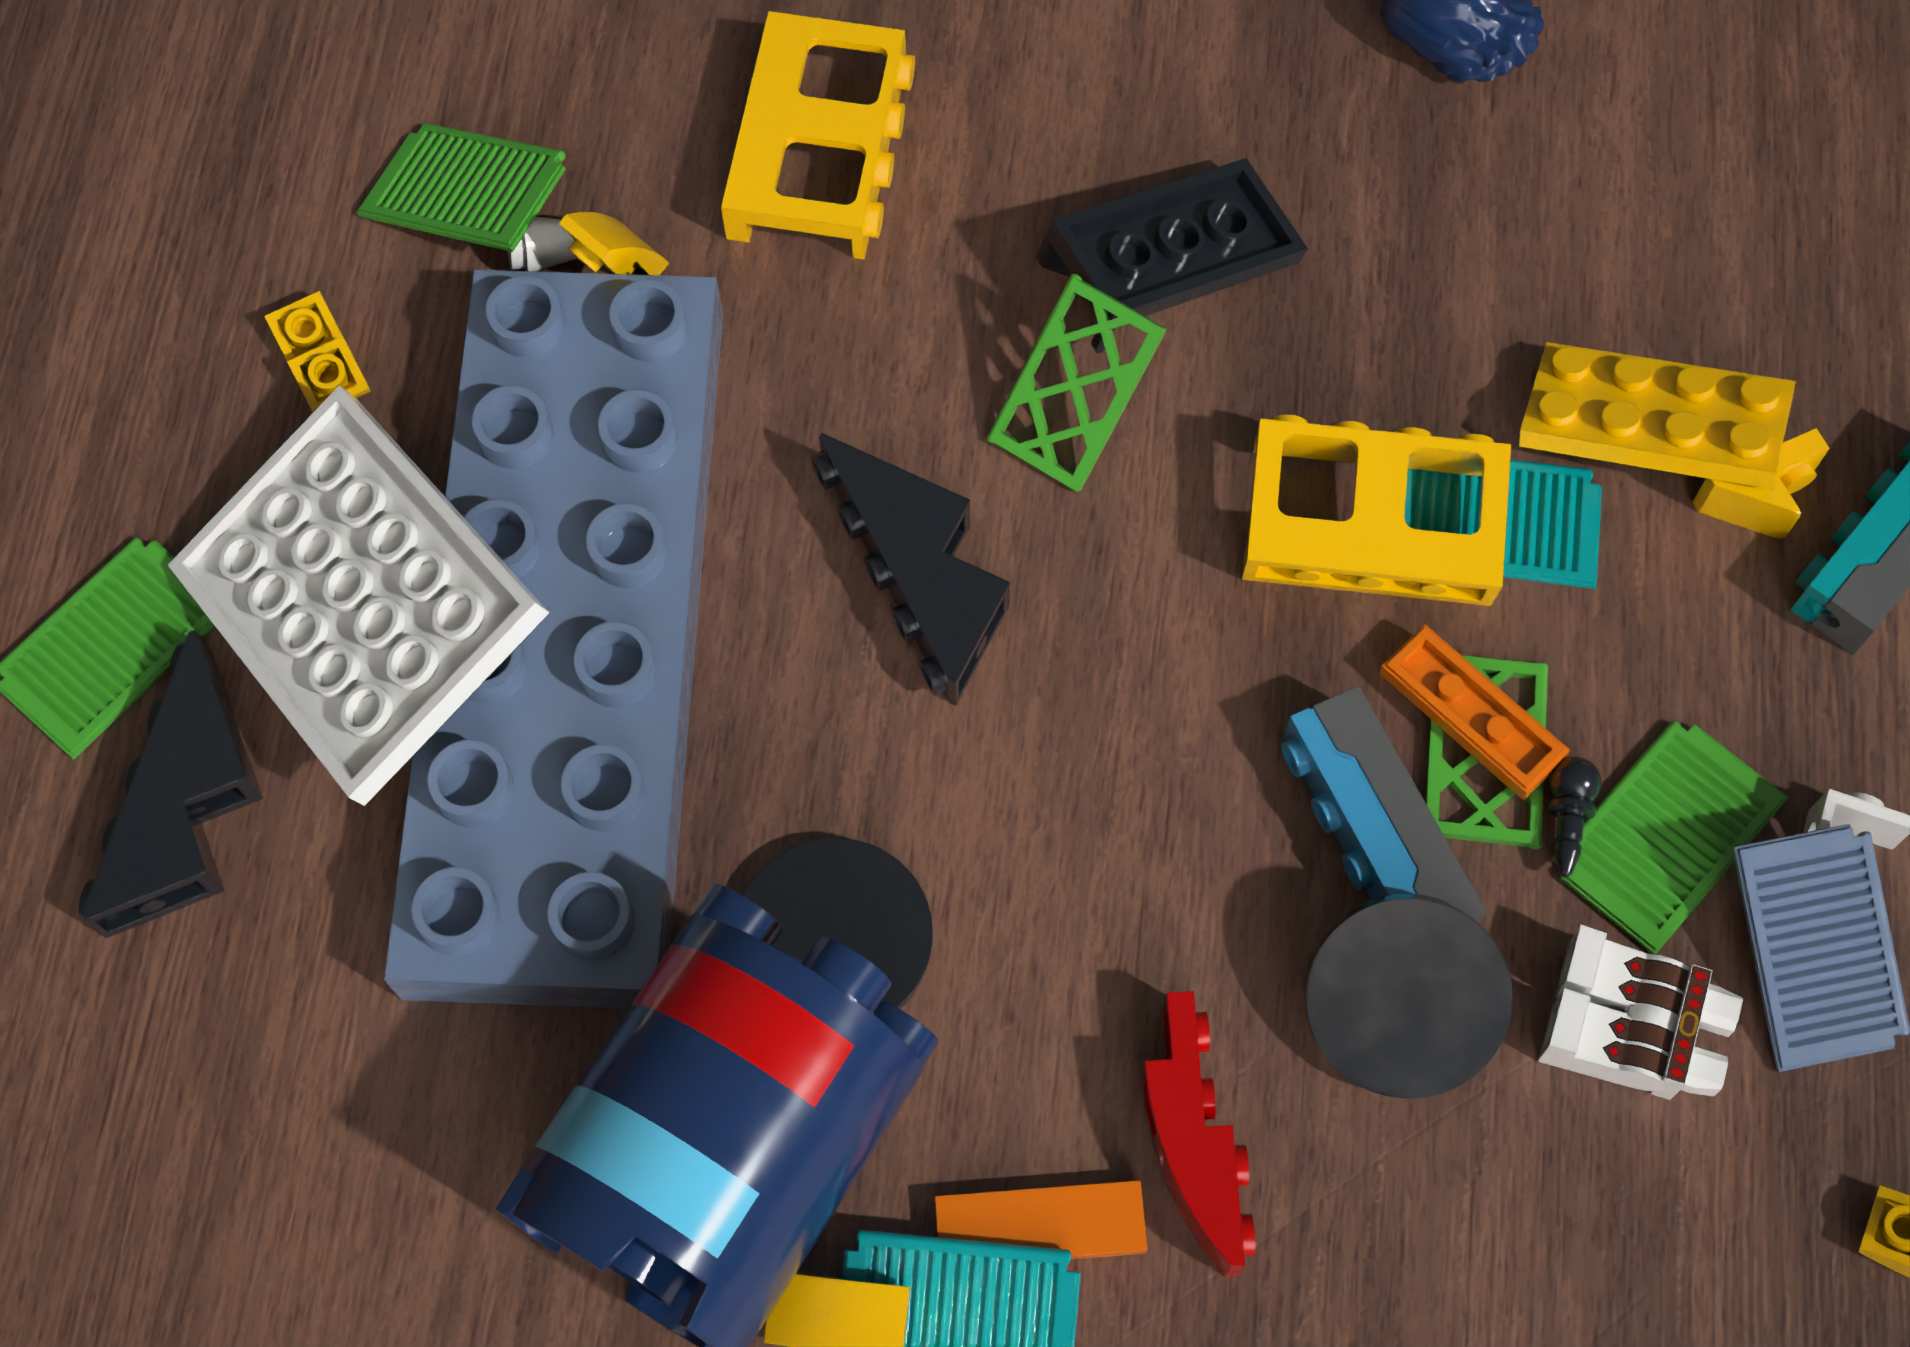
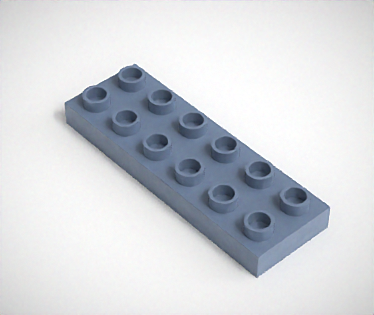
M474 270L445 497L548 610L549 614L412 756L384 978L401 1000L628 1009L670 948L723 324V309L717 277Z

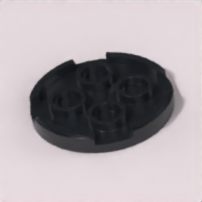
M825 838L805 842L790 848L771 860L757 874L746 890L744 896L770 914L783 929L773 946L804 961L820 936L831 938L853 949L887 975L892 984L884 995L883 1001L901 1009L915 994L925 975L933 946L932 918L927 899L918 881L898 859L888 852L869 843L847 838Z
M1395 894L1363 903L1347 912V916L1329 931L1320 943L1316 953L1312 955L1305 982V1005L1309 1024L1319 1048L1328 1061L1342 1075L1356 1085L1374 1093L1394 1098L1410 1099L1435 1096L1459 1087L1473 1078L1490 1062L1498 1051L1506 1035L1512 1014L1513 996L1510 974L1502 953L1490 934L1476 920L1462 910L1450 905L1447 901L1425 895Z

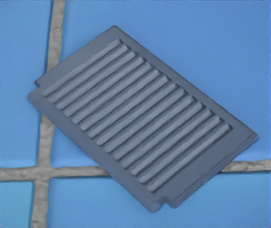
M1845 824L1732 847L1776 1071L1782 1072L1895 1049L1894 1035L1906 1036L1910 1034V1026L1871 832L1863 831L1854 836L1851 825Z

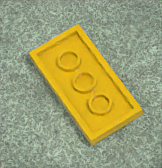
M1546 342L1520 429L1519 447L1773 490L1796 381Z

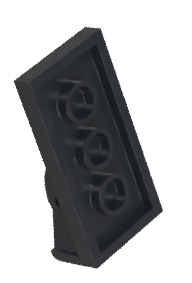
M1245 158L1054 219L1038 250L1036 259L1040 266L1068 277L1071 274L1079 275L1086 283L1147 316L1298 264L1308 248L1250 162ZM1088 300L1094 310L1093 303ZM1107 311L1109 320L1118 318L1114 314ZM1101 333L1095 334L1091 341V346L1096 353H1102L1105 349Z

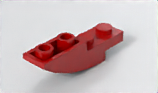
M1194 991L1167 992L1162 1008L1166 1060L1145 1061L1141 1073L1145 1113L1154 1150L1174 1201L1202 1249L1225 1277L1239 1276L1245 1267V1257L1255 1256L1256 1250L1252 1214H1241L1239 1187L1249 1186L1246 1145H1235L1233 1125L1205 1126V1120L1215 1119L1216 1116L1214 1082L1212 1078H1201L1199 1053L1210 1051L1207 1012H1196Z

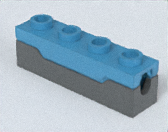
M1360 686L1316 704L1312 709L1307 708L1290 716L1283 737L1284 742L1281 743L1282 755L1291 773L1296 778L1303 776L1314 795L1311 799V806L1319 825L1327 834L1334 832L1345 851V854L1342 855V863L1352 885L1358 891L1365 889L1371 900L1395 894H1418L1435 897L1447 901L1450 905L1462 910L1480 923L1487 913L1485 907Z

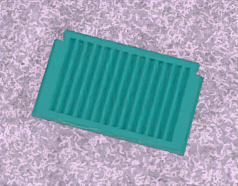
M1510 459L1503 578L1596 589L1602 486L1591 484L1593 478L1592 469ZM1408 469L1404 516L1406 524L1418 530L1466 535L1476 533L1479 527L1482 476Z
M859 1230L857 1232L858 1250H844L842 1279L910 1286L904 1347H1075L1081 1272L1067 1270V1264L1070 1263L1072 1256L1070 1250Z

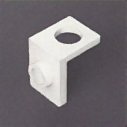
M1828 789L1809 809L1803 831L1805 833L1850 824L1854 836H1857L1860 832L1868 831L1871 832L1873 844L1894 849L1910 834V815L1886 808L1881 800L1868 794L1856 792L1844 794Z

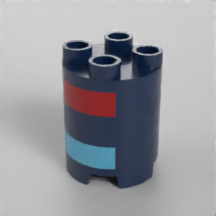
M713 884L529 1153L519 1168L517 1176L495 1209L550 1251L557 1253L563 1246L602 1272L609 1268L630 1282L632 1286L625 1299L628 1304L696 1347H749L922 1075L923 1066L937 1046L938 1039L929 1029L912 1016L882 1000L892 983L887 975L868 959L836 940L820 936L804 961H801L792 954L773 946L783 929L770 914L745 896L720 884Z

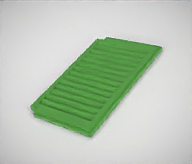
M424 123L418 133H409L356 214L366 219L513 252L566 169L561 164L565 160L566 155L562 150Z
M133 538L0 661V677H4L0 681V692L73 760L170 669L173 652L180 642H185L188 632L195 630L202 639L215 626L169 568L168 564L175 557L156 540L154 542L151 541L144 547L143 542L139 538Z
M1671 721L1596 806L1595 816L1592 819L1584 820L1583 839L1579 843L1582 846L1581 856L1570 877L1561 876L1560 880L1648 952L1656 955L1734 863L1732 847L1751 843L1789 797L1694 724L1689 731H1686L1677 721ZM1554 854L1552 859L1556 863V858Z

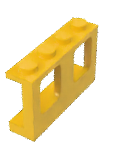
M768 11L721 205L726 239L749 243L753 225L851 239L853 258L865 260L869 237L879 238L881 233L884 204L877 202L880 187L890 188L892 181L894 153L888 152L891 138L900 139L902 135L905 104L899 103L901 90L910 91L913 84L915 56L906 54L905 30ZM824 45L883 54L887 58L878 100L873 104L864 105L802 95L799 89L809 50L813 46ZM799 142L862 152L865 155V162L855 201L851 204L843 205L778 194L776 188L787 146L791 143Z
M1277 415L1271 418V420L1260 418L1254 440L1253 453H1255L1248 540L1243 558L1242 580L1474 605H1492L1503 587L1511 444L1494 443L1491 437L1482 434H1465L1455 439L1432 436L1429 431L1414 427L1387 432L1370 430L1366 424L1356 421H1341L1333 426L1309 424L1306 419L1295 415ZM1282 456L1356 463L1352 517L1346 521H1332L1284 515L1278 508ZM1408 469L1482 476L1478 531L1474 534L1466 535L1418 530L1409 527L1404 518Z

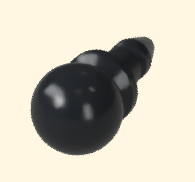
M1577 756L1564 758L1552 770L1548 778L1549 790L1554 798L1549 802L1548 811L1553 816L1558 817L1556 839L1558 841L1555 843L1554 854L1559 874L1562 877H1570L1581 856L1582 846L1579 843L1583 839L1584 820L1592 819L1595 816L1596 807L1592 802L1597 798L1602 782L1597 767L1591 761Z

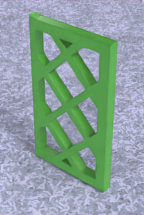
M1071 274L987 436V441L999 445L1069 488L1080 492L1167 328L1086 283L1079 275ZM1076 294H1079L1093 303L1098 324L1067 333L1063 319ZM1107 311L1114 314L1118 318L1109 320ZM1131 324L1148 335L1134 361L1122 365L1112 329ZM1101 333L1110 369L1079 378L1070 342ZM1058 346L1068 381L1037 390L1034 374L1047 349ZM1113 378L1117 393L1103 419L1092 422L1082 386ZM1071 390L1080 426L1050 434L1040 399ZM1029 403L1038 438L1020 442L1005 433V430L1018 405ZM1083 434L1087 449L1073 473L1058 464L1052 443ZM1041 446L1043 455L1034 450L1033 448Z
M1461 655L1498 688L1511 677L1533 679L1532 707L1526 712L1546 728L1548 665L1546 663ZM1429 718L1425 803L1444 837L1529 847L1534 850L1540 849L1542 844L1544 781L1525 799L1529 804L1528 831L1506 828L1493 812L1513 797L1515 793L1507 787L1485 804L1461 778L1479 761L1470 755L1455 768H1452L1442 758L1443 730ZM1448 786H1451L1475 812L1463 823L1439 821L1440 793ZM1481 821H1483L1487 826H1482L1478 824Z

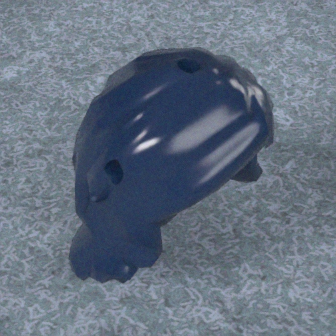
M1381 0L1382 9L1380 14L1383 17V24L1389 35L1407 43L1418 56L1433 62L1437 71L1442 74L1447 73L1450 80L1455 83L1468 80H1476L1478 82L1492 81L1498 75L1504 76L1509 74L1514 66L1521 67L1527 61V55L1533 54L1539 44L1537 37L1544 29L1540 7H1533L1532 0Z

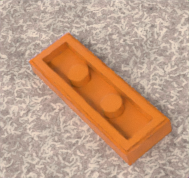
M1426 624L1381 665L1379 674L1523 801L1569 755L1570 749Z
M1141 1181L935 1196L938 1237L1067 1249L1071 1251V1260L1146 1254L1148 1250Z

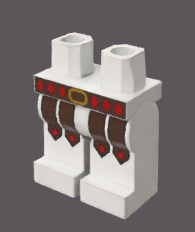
M1580 925L1568 944L1554 997L1557 1000L1552 1005L1538 1062L1630 1088L1651 1091L1650 1094L1671 1100L1680 1090L1692 1094L1715 1096L1723 1087L1728 1067V1057L1695 1047L1698 1030L1700 1028L1729 1037L1735 1031L1743 998L1719 986L1710 984L1713 970L1693 964L1691 967H1688L1684 963L1669 957L1647 954L1606 940L1607 933Z

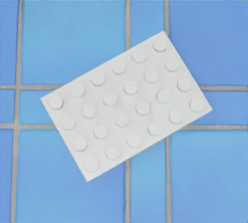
M340 385L168 564L172 572L350 799L364 806L549 614L548 610L355 396Z

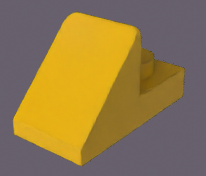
M1817 428L1783 442L1773 490L1706 478L1692 503L1698 513L1774 538H1785L1801 515L1799 507L1790 494L1804 488L1816 478L1815 469L1830 448Z

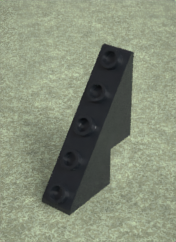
M821 433L819 437L821 452L811 456L815 473L825 490L834 487L843 504L837 506V511L850 539L854 540L861 537L870 554L864 557V562L878 591L888 588L897 604L896 607L891 609V612L902 638L906 643L916 640L925 659L919 661V666L929 689L934 696L944 693L948 702L956 706L1009 609L1010 601L1009 581L954 557L970 528V499Z
M195 630L188 632L185 642H180L173 652L170 662L171 680L163 700H158L150 712L148 719L149 737L142 756L132 762L127 772L125 781L127 795L118 818L112 819L105 830L102 841V852L104 855L95 879H91L86 883L79 899V915L104 938L111 937L224 892L225 890L202 823L263 799L213 653Z

